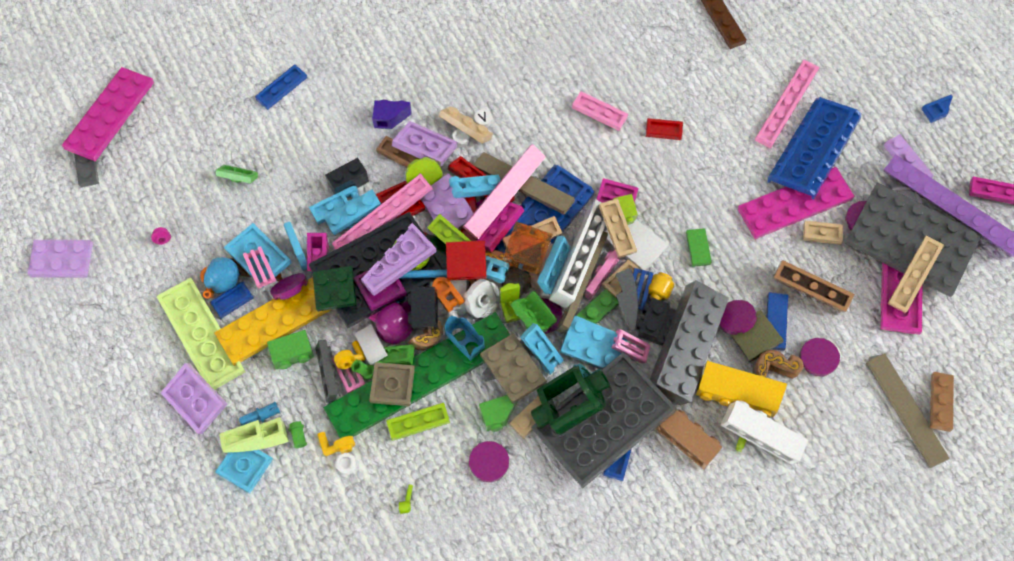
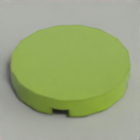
M428 157L413 160L408 165L405 173L407 183L421 174L430 185L440 180L443 175L440 165L434 159Z

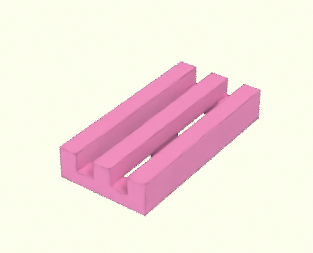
M261 246L258 247V250L254 251L253 249L250 253L243 254L258 289L276 281ZM259 254L261 255L262 260L266 266V269L270 275V279L268 280L257 258V255ZM252 257L263 279L261 283L251 264L250 258Z
M621 329L616 330L615 334H617V337H614L615 344L612 345V349L620 353L624 352L628 357L642 364L646 363L650 344ZM622 337L625 338L626 340H628V341H630V342H632V343H634V344H636V345H638V346L644 348V351L641 350L640 348H638L637 346H635V345H633V344H630V343H628V342L622 340Z
M332 358L347 394L365 384L361 374L355 372L360 381L356 384L350 369H345L353 385L349 387L341 369L337 368L334 358Z

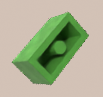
M306 330L267 342L272 362L276 369H287L292 364L298 362L306 363L311 358H314Z

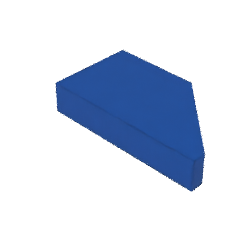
M952 94L922 107V111L930 123L948 115L953 98Z

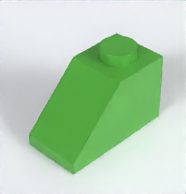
M505 395L480 403L479 410L486 431L497 432L503 429L518 401L512 404L508 396Z

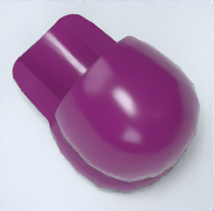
M408 300L400 305L396 302L389 304L377 314L375 319L376 331L379 337L386 343L392 345L400 344L413 331L412 325L408 323V314L411 313V305H408Z

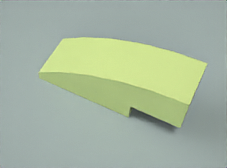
M280 417L262 424L257 420L219 434L224 453L259 450L289 442L285 424Z

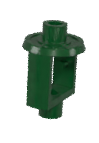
M582 364L573 365L572 368L537 389L542 404L533 409L531 415L540 428L550 424L551 428L561 435L604 409L606 401L602 391L610 387V383L601 369L590 374ZM579 383L588 400L578 406H571L570 411L559 417L553 398Z

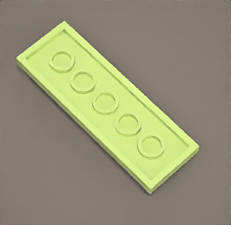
M192 278L156 296L199 374L214 390L245 373L240 361L235 366L232 364L214 332L221 328Z

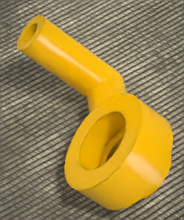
M358 341L352 343L356 354H353L350 350H342L334 356L337 368L349 369L355 360H366Z
M325 432L317 434L325 456L335 452H341V454L349 453L355 446L353 436L340 438L333 445L329 446Z

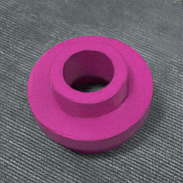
M159 227L153 230L151 239L155 244L162 245L170 241L171 234L166 228Z

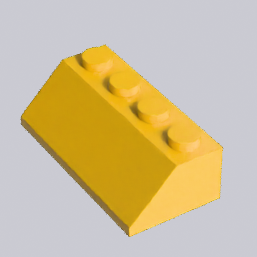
M707 361L699 379L696 395L705 401H718L726 407H729L735 401H744L755 411H762L767 414L768 418H773L779 410L787 383Z

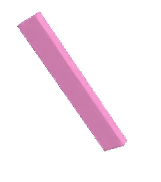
M806 60L802 61L756 136L755 141L770 149L772 148L818 72V66Z
M533 144L530 145L464 224L463 228L475 239H479L546 156Z
M419 174L336 239L332 245L335 249H338L394 220L433 188Z

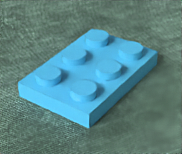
M254 223L224 247L225 251L252 278L253 276L243 254H248L253 249L254 251L258 250L260 246L274 277L292 263ZM259 254L257 255V258L268 280L270 279V275L266 269V266L262 260L261 255ZM252 257L250 258L251 264L261 283L263 279Z
M576 315L570 328L567 330L559 351L599 369H603L622 354L612 349V345L615 344L614 337H617L616 332Z

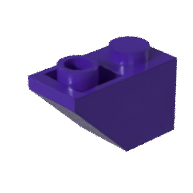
M374 100L373 125L374 128L393 129L412 114L410 102L404 100Z

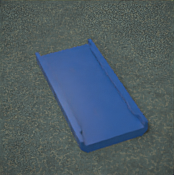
M822 97L816 98L770 173L768 183L773 181L812 196L811 199L814 200L858 125L862 114L857 109Z
M554 165L541 181L574 197L575 202L564 215L527 197L520 205L523 207L524 212L504 237L555 216L563 233L593 197L595 191L591 186L561 166ZM557 237L550 239L545 243L554 244ZM502 240L494 249L505 253L516 266L519 263L524 264L522 270L527 275L541 260V244L511 257Z

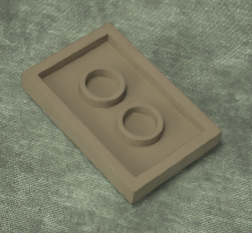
M514 333L480 353L481 358L512 404L547 383V380Z

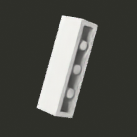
M744 401L731 403L721 423L722 427L789 464L800 461L808 439L802 437L803 435L800 432L786 428L782 422L768 418L767 414L762 411H755Z

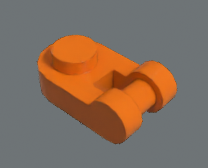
M439 277L433 281L432 287L437 289L438 300L447 313L451 312L456 305L460 306L464 303L463 297L450 280L447 281V278ZM451 294L453 299L448 301L446 297Z

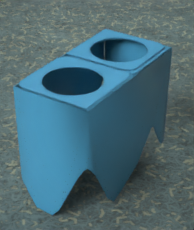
M452 315L447 319L445 335L471 361L485 348L483 336L478 335L466 318H458ZM457 328L465 331L466 336L462 341H457L452 335V332ZM469 342H475L478 347H475L470 355L465 346Z

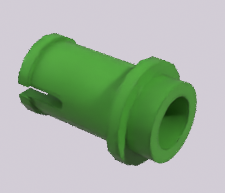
M355 360L352 363L351 369L353 372L361 374L364 379L373 378V365L365 364L360 360Z
M301 421L290 423L288 431L292 434L294 448L307 446L303 432L304 425Z

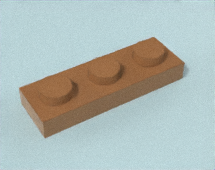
M933 372L931 374L930 428L951 432L953 430L954 375Z

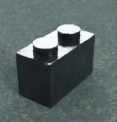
M358 157L325 174L328 186L334 195L351 186L359 188L369 182L367 171Z
M435 287L411 288V293L408 294V305H411V313L408 314L409 325H412L414 330L438 329L437 289Z

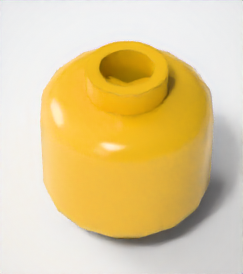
M662 272L654 274L648 287V293L651 295L650 298L660 301L668 300L675 286L672 281L673 278Z

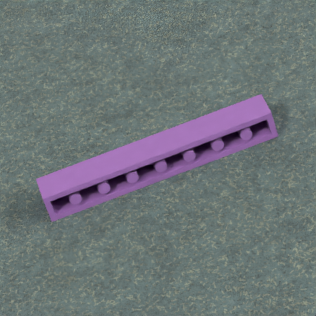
M896 154L883 170L884 173L905 187L910 188L911 191L916 192L920 197L959 223L977 231L982 235V238L1009 256L1014 257L1013 231Z

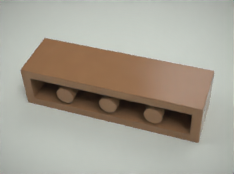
M784 260L780 262L772 278L842 313L847 311L855 295Z
M677 410L656 428L660 434L703 470L722 449L720 442L715 437L707 435L703 427L698 423L690 421L687 414L682 410Z

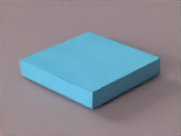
M290 221L284 223L283 226L301 269L305 271L307 270V260Z
M261 450L228 452L215 473L250 494L273 458Z

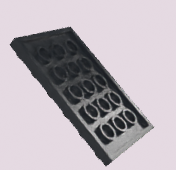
M407 212L309 263V268L312 272L351 266L353 268V276L356 277L370 270L377 261H380L385 256L384 253L393 247V244L401 234L404 235L411 223L425 237L426 235L411 213ZM436 252L430 256L427 264L418 270H447V267ZM399 278L407 295L373 311L368 307L354 282L357 305L336 308V311L348 329L381 311L389 304L407 297L411 293V288L425 287L436 278Z

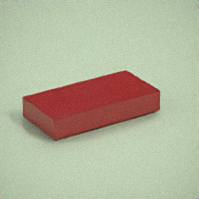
M647 118L645 137L682 140V121Z

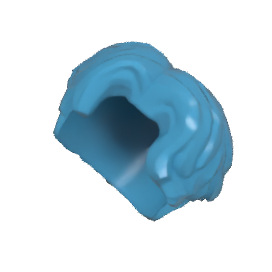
M225 257L213 259L204 275L206 288H212L215 293H224L234 288L240 275L237 264Z

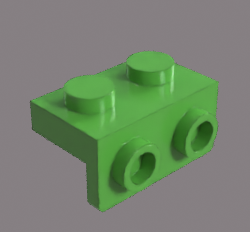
M532 291L526 298L517 299L511 303L514 313L521 318L526 325V329L532 323H535L545 333L557 321L536 291Z

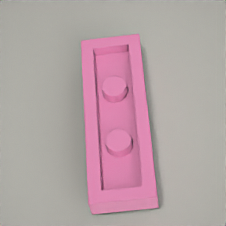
M580 91L572 104V109L620 131L628 118L627 113Z
M615 249L607 253L604 259L606 262L603 266H598L594 273L596 276L588 282L585 289V298L590 301L621 259L617 257Z

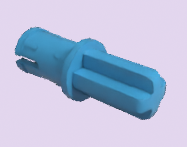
M273 402L263 408H256V411L240 417L239 422L241 426L257 420L263 423L265 419L280 414L276 402Z

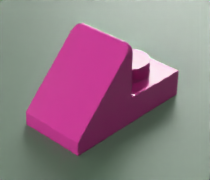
M307 233V271H311L309 263L325 256L329 252L327 233Z

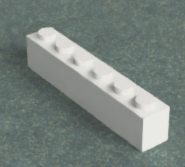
M595 200L587 209L549 298L550 301L565 309L576 299L606 225L599 208L601 202Z

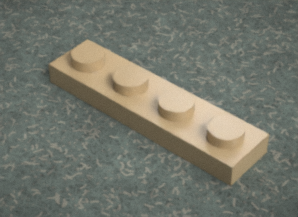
M928 236L924 237L887 304L904 313L908 311L944 244Z

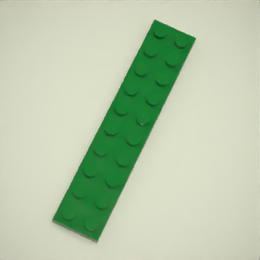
M496 312L472 325L478 335H482L484 338L485 348L481 352L510 336ZM462 330L453 336L457 341H462L466 334ZM448 338L413 357L415 373L411 404L484 364L485 362L481 358L480 353L470 361ZM469 342L465 346L470 355L473 349L478 347L475 342ZM372 381L323 408L339 437L343 438L346 436L354 437L408 406L370 403Z

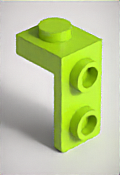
M509 283L500 288V306L506 324L521 320L514 313V309L511 306L514 300L519 299V283Z

